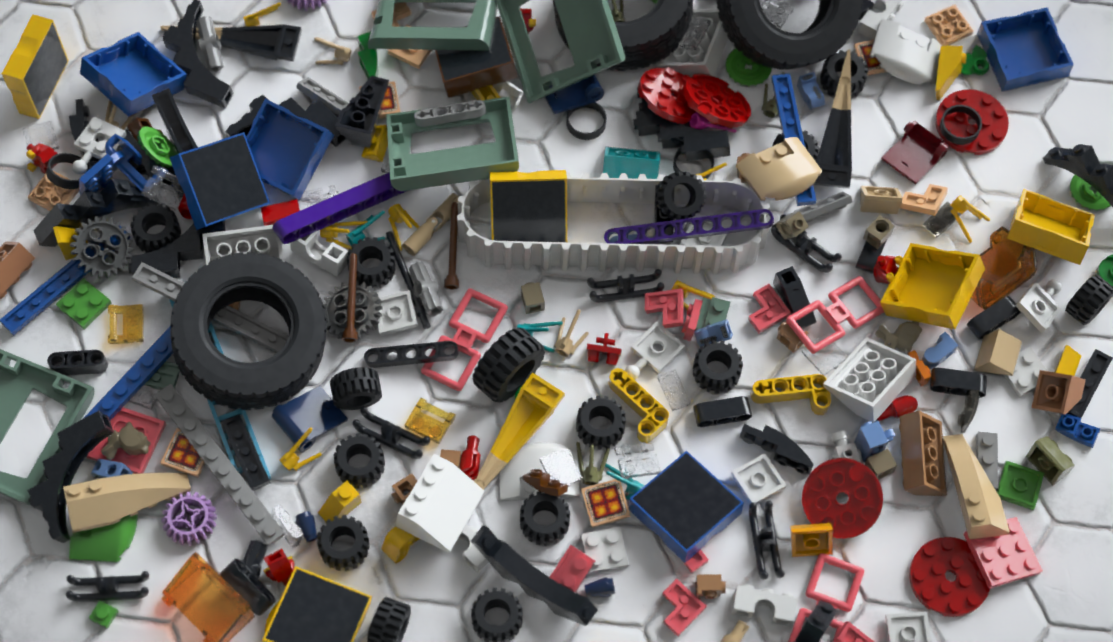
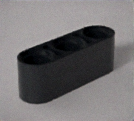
M866 241L855 268L873 274L877 258L881 256L886 241L878 250Z
M1007 296L973 317L967 323V326L977 339L981 340L983 336L1002 327L1021 312L1015 306L1014 300Z
M100 350L54 352L47 359L51 370L65 376L99 374L108 368V362ZM96 360H101L99 363L94 364ZM81 361L80 364L74 365L75 362ZM62 362L59 366H54L56 363Z
M933 368L931 370L930 390L934 392L974 398L986 396L987 376L985 374L947 368Z
M746 396L702 402L693 406L698 427L740 422L752 417L749 400Z
M235 558L220 572L222 580L257 616L263 615L276 602L274 595L241 560Z

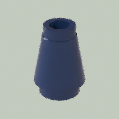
M310 511L296 515L295 524L306 539V542L309 543L317 540L314 515H311Z
M604 577L586 584V596L611 597V594H615L613 578Z

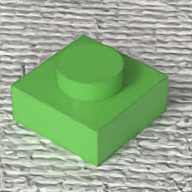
M99 600L89 619L108 629L119 611Z

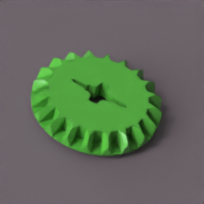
M737 49L730 52L726 59L725 67L729 78H732L735 83L738 82L741 86L747 85L750 87L754 85L756 87L758 84H763L765 80H768L772 68L751 61L752 59H748L742 54V51L739 52ZM746 64L748 66L752 65L751 70L749 68H745Z
M152 127L141 128L137 136L138 143L142 146L141 149L156 164L160 163L161 166L168 168L173 167L170 157L178 153L172 142L163 133Z
M1077 175L1072 177L1069 191H1071L1076 203L1081 204V207H1087L1088 210L1095 209L1096 211L1100 209L1104 211L1107 207H1111L1109 202L1098 191L1094 194L1090 190L1092 187L1090 184Z

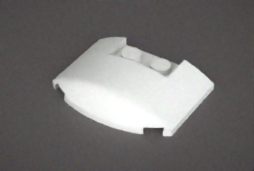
M881 20L870 56L872 58L876 56L879 62H881L879 65L881 68L901 80L921 85L923 82H930V85H933L938 73L940 47L942 45L934 38L930 40L900 26V22Z
M546 442L527 443L499 472L500 501L529 500V495L532 493L534 496L537 495L539 490L523 480V475L529 473L532 469H541L542 472L550 473V480L557 479L560 480V483L568 484V491L558 498L561 496L563 498H580L577 451L563 445Z

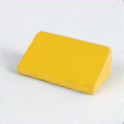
M377 125L371 147H364L361 157L383 162L388 150L387 125Z
M1065 345L1055 373L1075 376L1082 356L1070 346Z

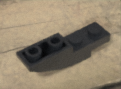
M75 99L76 115L69 116L70 128L75 141L89 124L87 116H90L89 106L85 105L83 99ZM79 150L80 154H81L82 157H83V155L85 154V152H82V151ZM92 156L88 165L92 168L100 159Z
M747 424L743 425L739 438L743 439L744 442L761 446L763 450L768 452L773 451L775 452L773 460L778 464L790 466L801 474L807 473L810 475L814 465L802 448L789 437L768 425H765L763 431Z

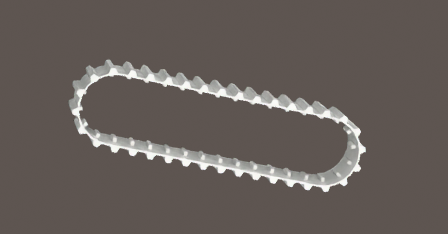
M566 172L567 202L654 204L655 185L663 181L665 176L664 174H659L657 179H647L645 174H640L638 179H628L627 175L622 173L619 178H609L607 173H602L600 178H590L588 173H583L581 177H571L570 173ZM696 175L698 180H702V187L705 186L706 188L704 194H707V198L703 201L705 205L731 206L741 211L770 210L769 203L762 202L752 188L741 184L740 178L736 177L733 181H722L721 176H715L714 180H703L701 175ZM483 179L479 182L470 181L468 183L469 190L466 195L458 197L457 227L459 242L466 244L467 256L470 259L477 257L485 261V267L491 268L493 264L504 265L506 270H511L513 265H523L524 270H530L532 265H541L543 271H548L550 266H560L562 271H567L569 266H579L580 270L586 272L588 267H598L600 272H605L607 267H617L618 272H624L626 267L636 268L637 273H642L644 268L660 269L661 271L663 268H673L675 274H680L682 269H692L694 274H699L701 269H710L712 274H718L720 269H730L732 273H738L740 266L746 263L753 265L756 262L759 249H764L769 228L757 230L753 239L735 246L495 241L479 236L470 228V223L467 221L476 208L491 202L490 179ZM682 184L676 185L674 187V203L687 205L690 199L689 190ZM762 215L760 217V222L768 223V215Z

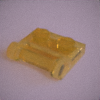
M109 305L110 335H108V343L144 342L143 305ZM118 314H123V335H117Z
M421 397L404 426L423 437L428 436L431 441L440 444L450 425L454 422L456 414L448 413L427 403L426 399ZM424 409L444 419L445 421L441 422L439 420H436L422 413L421 411Z

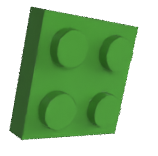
M83 278L56 303V306L85 330L112 302Z

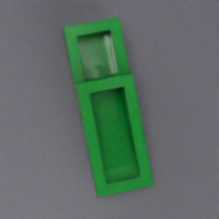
M371 31L357 36L358 46L361 50L358 52V60L367 79L371 76L378 77L379 74L377 49H368Z

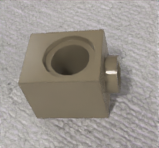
M800 211L787 214L775 223L784 240L798 236L809 227Z
M879 215L866 229L863 239L878 250L892 235L895 226L889 219Z
M529 282L521 286V297L526 314L544 311L545 301L540 282Z
M888 449L867 458L864 464L872 470L878 480L894 473L898 466Z

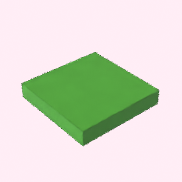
M1006 460L997 489L1000 499L1034 510L1044 473Z

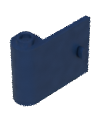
M592 75L562 90L549 94L545 99L553 114H557L601 100L604 96V90L596 76Z
M321 386L283 405H277L273 409L271 416L294 445L310 427L313 428L311 433L297 448L300 452H304L312 447L317 437L348 421L346 415L341 409L334 406L333 400Z

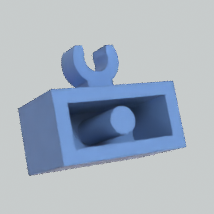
M869 421L862 424L854 443L857 449L860 450L863 462H866L867 458L884 451L888 442L894 440L895 433L893 429L883 431L879 421L874 423Z

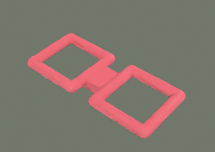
M861 276L830 292L828 298L833 303L831 306L826 308L820 300H816L786 318V323L812 354L845 336V331L840 326V323L847 320L854 329H857L884 313L880 304L881 299ZM859 285L877 308L856 320L838 296ZM818 309L835 330V333L814 345L796 321Z
M469 288L449 321V326L457 330L455 336L451 339L442 335L437 341L455 342L460 352L471 356L469 363L458 382L431 370L434 362L425 363L421 373L456 391H461L481 357L480 352L471 348L476 339L489 343L507 312L508 306ZM472 297L498 309L485 334L458 322ZM433 349L429 356H433L436 350Z
M820 553L805 595L817 600V604L822 600L830 603L835 609L838 608L850 612L852 611L865 571L859 566ZM824 562L855 574L846 603L815 591ZM800 608L788 642H795L802 629L805 617L808 618L813 611ZM835 619L829 625L837 629L833 641L844 625L843 622Z

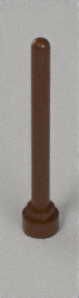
M457 202L451 204L448 275L444 279V288L450 290L459 288V279L456 275Z
M351 253L349 256L347 325L342 332V341L348 343L358 341V332L354 328L357 255L355 253Z

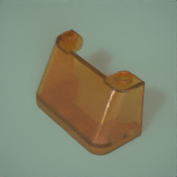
M1003 226L990 235V247L980 254L985 270L971 299L984 310L1008 296L1031 279L1037 271L1036 250L1007 239L1009 230Z
M197 552L188 558L161 592L163 595L162 601L168 607L171 605L177 607L205 637L202 640L203 642H229L255 618L249 604Z

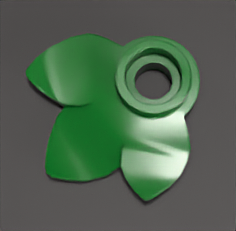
M975 45L972 54L966 53V64H962L961 74L985 75L988 73L990 65L986 60L987 53L983 48Z

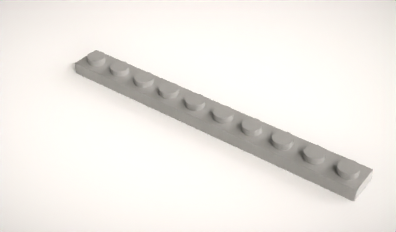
M143 262L132 276L133 281L174 302L184 285L183 282ZM230 306L221 309L212 320L275 353H278L283 348L289 338L288 335Z
M170 384L156 393L155 398L267 546H271L285 536L284 531L175 388Z

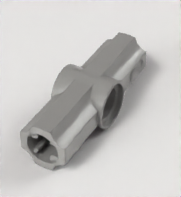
M200 17L196 21L200 36L198 42L204 54L207 69L209 72L220 71L224 68L220 53L221 43L215 32L213 20L211 17Z
M423 262L412 264L409 267V271L414 281V295L421 298L429 317L441 314L443 307L437 295L439 290L437 282L431 280Z

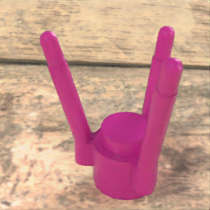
M697 112L691 116L693 118L690 120L692 128L703 130L707 127H712L728 132H737L736 129L713 125L709 123L708 119Z

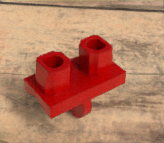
M605 333L604 338L596 337V343H602L603 346L587 343L588 361L598 363L600 353L607 354L606 364L616 366L622 349L607 347V344L615 346V340L608 339L609 333Z

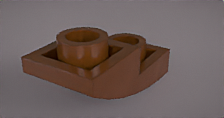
M532 469L529 473L523 475V480L527 484L543 493L559 497L568 491L567 483H560V480L557 479L550 480V473L542 472L541 469Z

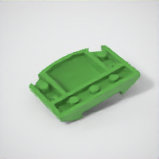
M138 514L120 518V522L72 533V536H70L69 559L119 563L121 560L120 556L126 549H129L133 541Z

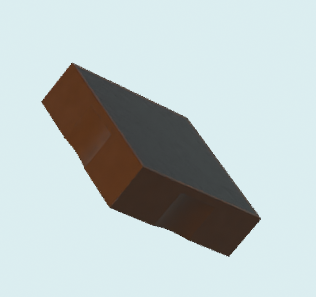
M500 16L496 17L489 50H435L448 98L472 92L481 87L496 85L518 78Z

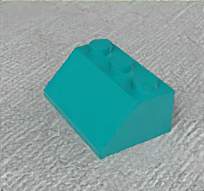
M605 146L603 173H607L609 178H619L622 173L626 174L628 179H638L640 174H645L647 179H657L660 164L659 151Z

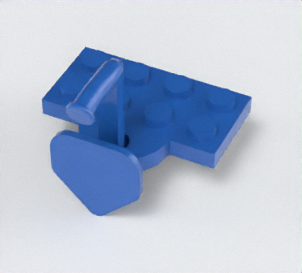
M114 134L105 144L106 155L79 178L80 196L84 191L98 192L105 188L113 179V173L117 169L142 192H147L154 187L165 174H168V171L163 167H158V171L147 181L128 162L132 159L137 165H141L142 156L126 139ZM118 143L123 150L116 151L113 146Z

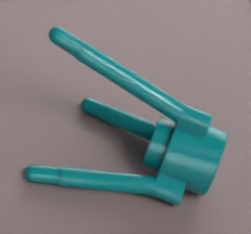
M381 211L376 216H369L364 220L367 223L359 225L348 233L346 238L350 245L358 244L360 239L364 241L366 236L363 230L385 214V211ZM382 236L377 239L378 241H380L381 239L385 240L386 237Z
M563 322L518 324L517 328H523L533 336L534 332L549 331V328L542 327L562 325ZM544 346V350L552 353L555 352L554 349Z
M606 463L605 467L612 471H606V474L627 485L625 490L628 495H625L626 500H629V498L644 487V484L630 478Z

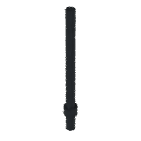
M388 231L385 235L391 249H393L394 257L407 289L411 292L415 314L420 318L423 328L428 329L431 325L424 305H422L420 298L414 295V283L392 231Z

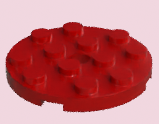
M668 67L649 69L640 78L638 93L641 99H645L649 104L648 108L660 117L675 123L687 124L688 121L693 119L691 116L696 113L694 109L687 105L688 102L683 95V86L686 80L691 78L689 75H683Z
M694 74L686 80L683 86V95L688 102L687 105L708 119L713 125L718 124L733 129V127L743 126L751 115V107L747 99L741 92H735L729 88V83L707 74Z
M965 89L951 93L940 103L936 113L935 125L940 138L952 149L960 153L968 152L974 153V155H982L995 150L1002 144L1008 132L1009 119L1003 105L992 95L979 90ZM966 105L978 112L982 119V128L976 140L969 144L958 145L948 141L942 135L940 121L944 112L949 107ZM954 112L944 118L945 127L955 136L970 137L978 131L977 124L968 123V119L974 120L968 114Z
M835 458L821 463L810 473L803 487L802 505L811 524L830 523L833 529V538L848 539L865 533L876 523L883 506V492L878 478L867 466L853 459ZM839 493H846L848 495L847 503H838L837 495Z
M955 537L933 539L925 543L912 560L909 569V580L915 596L927 609L940 613L942 616L960 617L970 614L983 604L990 592L965 540ZM947 571L956 575L954 581L946 579L945 573Z

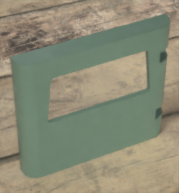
M379 0L374 25L368 41V49L489 50L498 11L496 0ZM396 2L476 3L467 27L392 26L394 4Z
M496 0L527 103L529 104L625 61V53L607 0H554L572 54L574 66L541 76L520 7L530 0Z
M510 98L482 100L485 103L486 113L481 117L425 127L417 126L415 123L414 114L419 110L386 114L391 185L396 190L407 191L490 179V172L518 171L519 159ZM489 122L496 140L492 143L410 154L412 134L416 132Z
M0 349V444L32 390H37L67 407L27 478L0 471V493L30 505L28 490L47 480L43 472L45 468L42 461L62 451L58 445L59 438L57 433L82 420L93 400L94 387ZM11 360L16 361L14 367L9 366ZM64 381L70 383L67 389L62 388Z

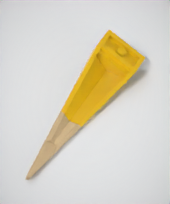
M533 372L521 387L474 481L480 488L484 490L549 419L564 398V392Z

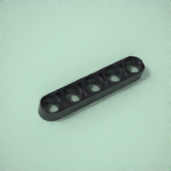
M453 341L368 349L364 353V360L371 368L442 362L456 359L459 355L457 344ZM448 347L455 348L454 353L450 355L444 352ZM428 349L436 350L433 356L425 355ZM409 351L417 352L414 358L406 357ZM390 353H397L396 359H387ZM376 354L378 359L375 362L368 361L370 355Z

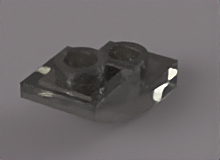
M948 201L938 210L936 216L932 215L923 224V227L935 237L940 236L956 221L955 216L950 212L953 208Z
M971 390L968 397H965V407L961 414H958L957 424L961 426V433L966 432L975 416L979 402V390Z

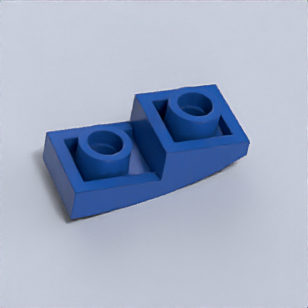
M1061 414L1055 428L1056 431L1091 448L1094 447L1100 433V428L1082 423L1081 418L1070 414Z

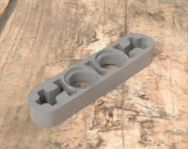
M474 100L419 110L414 114L417 126L425 127L481 117L485 115L486 107L483 101Z

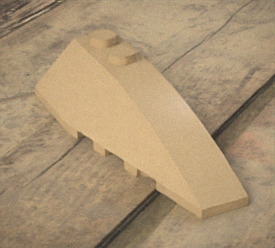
M963 434L943 436L968 538L976 539L1009 535L1010 531L1001 499Z
M186 473L129 474L63 487L73 533L120 522V518L127 515L134 516L141 509L146 507L150 509L157 506V503L162 500L169 501L172 497H178L179 493L183 495L187 491H191Z

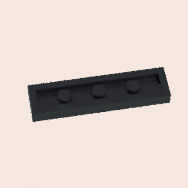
M1097 349L1094 350L1080 378L1086 379L1082 398L1067 414L1082 418L1113 357Z
M240 413L221 421L252 491L270 484L271 482Z

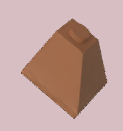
M1040 370L1031 408L1067 414L1081 400L1086 379Z

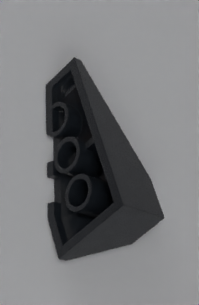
M371 76L360 88V92L350 100L347 107L340 111L335 129L352 144L367 148L371 147L387 92L388 79Z

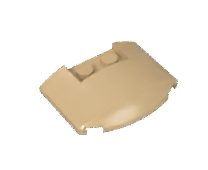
M798 137L786 138L775 146L757 154H750L736 164L737 169L761 201H765V197L775 198V201L797 196L809 189L822 172Z

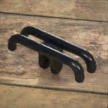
M782 214V215L780 216V220H781L783 217H785L786 215H785V214ZM775 224L771 226V233L777 241L821 272H831L833 265L831 263L824 265L812 257L810 253L813 250L830 262L836 263L842 259L840 253L833 255L817 244L815 237L811 239L807 237L808 232L805 230L796 236L797 242L794 244L789 239L784 240Z
M656 269L653 274L634 277V274H629L628 278H622L621 275L617 276V279L594 281L590 277L587 279V284L590 288L617 287L618 293L597 295L595 291H591L589 297L594 302H609L645 297V293L663 291L665 285L662 282H659L654 288L634 290L635 284L653 282L659 279L662 271Z
M366 406L360 408L364 418L381 426V434L364 427L358 419H355L352 425L359 433L367 434L369 438L373 437L377 442L410 458H422V450L414 451L399 444L398 441L403 437L418 445L427 446L431 441L428 436L422 438L372 414Z
M766 501L764 512L767 527L762 528L760 532L757 520V504L752 502L749 505L752 539L758 574L761 580H766L769 577L765 568L763 552L771 551L776 577L781 579L785 575L780 561L772 512L773 503L771 501Z
M143 571L141 575L77 578L73 575H68L66 581L74 586H96L99 593L77 594L67 591L65 595L67 599L74 602L141 599L148 596L149 589L147 587H142L139 591L118 592L119 584L142 583L147 581L150 575L147 571Z

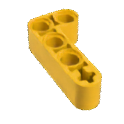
M613 369L609 375L610 389L643 418L638 424V440L642 443L651 442L667 427L669 412L623 369ZM634 391L636 394L630 395L627 392ZM646 403L650 405V407L644 408L641 406V404ZM660 416L663 417L664 420L658 421L655 419V417ZM648 429L650 433L645 434L641 430Z
M821 374L758 380L753 384L750 394L752 401L757 404L809 399L812 412L816 415L826 414L831 404L830 392L823 386L827 379ZM813 384H819L822 388H817ZM794 386H800L803 390H797ZM775 388H781L783 392H778ZM821 401L825 406H820L817 402Z
M395 526L385 536L381 550L397 564L406 557L410 546L420 538Z

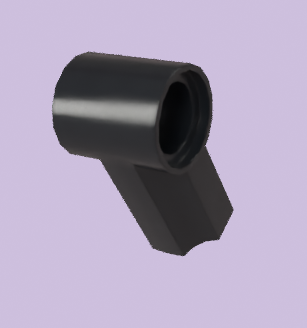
M251 540L244 559L241 561L259 579L262 568L261 564L268 546L261 541Z

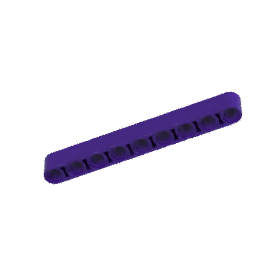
M390 172L282 218L274 223L272 229L283 244H289L407 191L396 190L391 185Z
M758 209L608 229L604 234V240L606 243H611L609 237L612 234H618V240L613 244H650L770 228L774 223V217L770 210ZM767 214L770 216V221L762 223L760 222V217ZM744 217L751 218V223L747 226L741 224V220ZM726 219L732 221V225L729 228L722 227V222ZM712 222V229L704 230V223ZM687 224L694 225V229L690 233L684 232ZM670 226L675 228V232L672 235L665 234L666 228ZM649 229L656 230V234L652 238H648L646 235ZM630 232H637V237L634 240L628 239Z

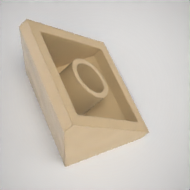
M861 186L860 212L898 214L903 198L898 188Z
M1000 329L983 336L974 370L1013 376L1022 341Z

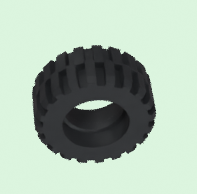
M513 328L507 331L491 345L479 360L472 375L474 385L493 402L502 403L507 401L523 386L532 372L536 373V370L541 365V361L544 359V346L523 328Z

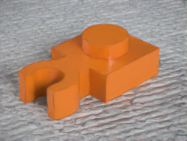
M915 350L909 352L908 356L916 359L915 378L920 387L928 384L931 378L929 367L924 365L922 360H919Z

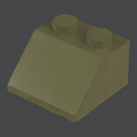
M1048 436L1038 439L1025 456L1038 471L1044 473V477L1052 486L1070 473L1075 466L1071 458L1059 449L1058 444Z

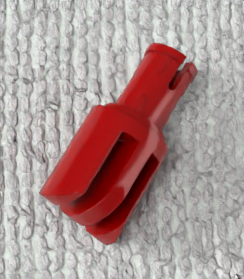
M908 395L896 398L876 421L880 422L890 417L899 419L902 415L912 413L917 409L918 401L916 398Z
M475 435L467 437L466 450L461 453L459 469L471 480L477 478L481 454L478 452L480 438Z

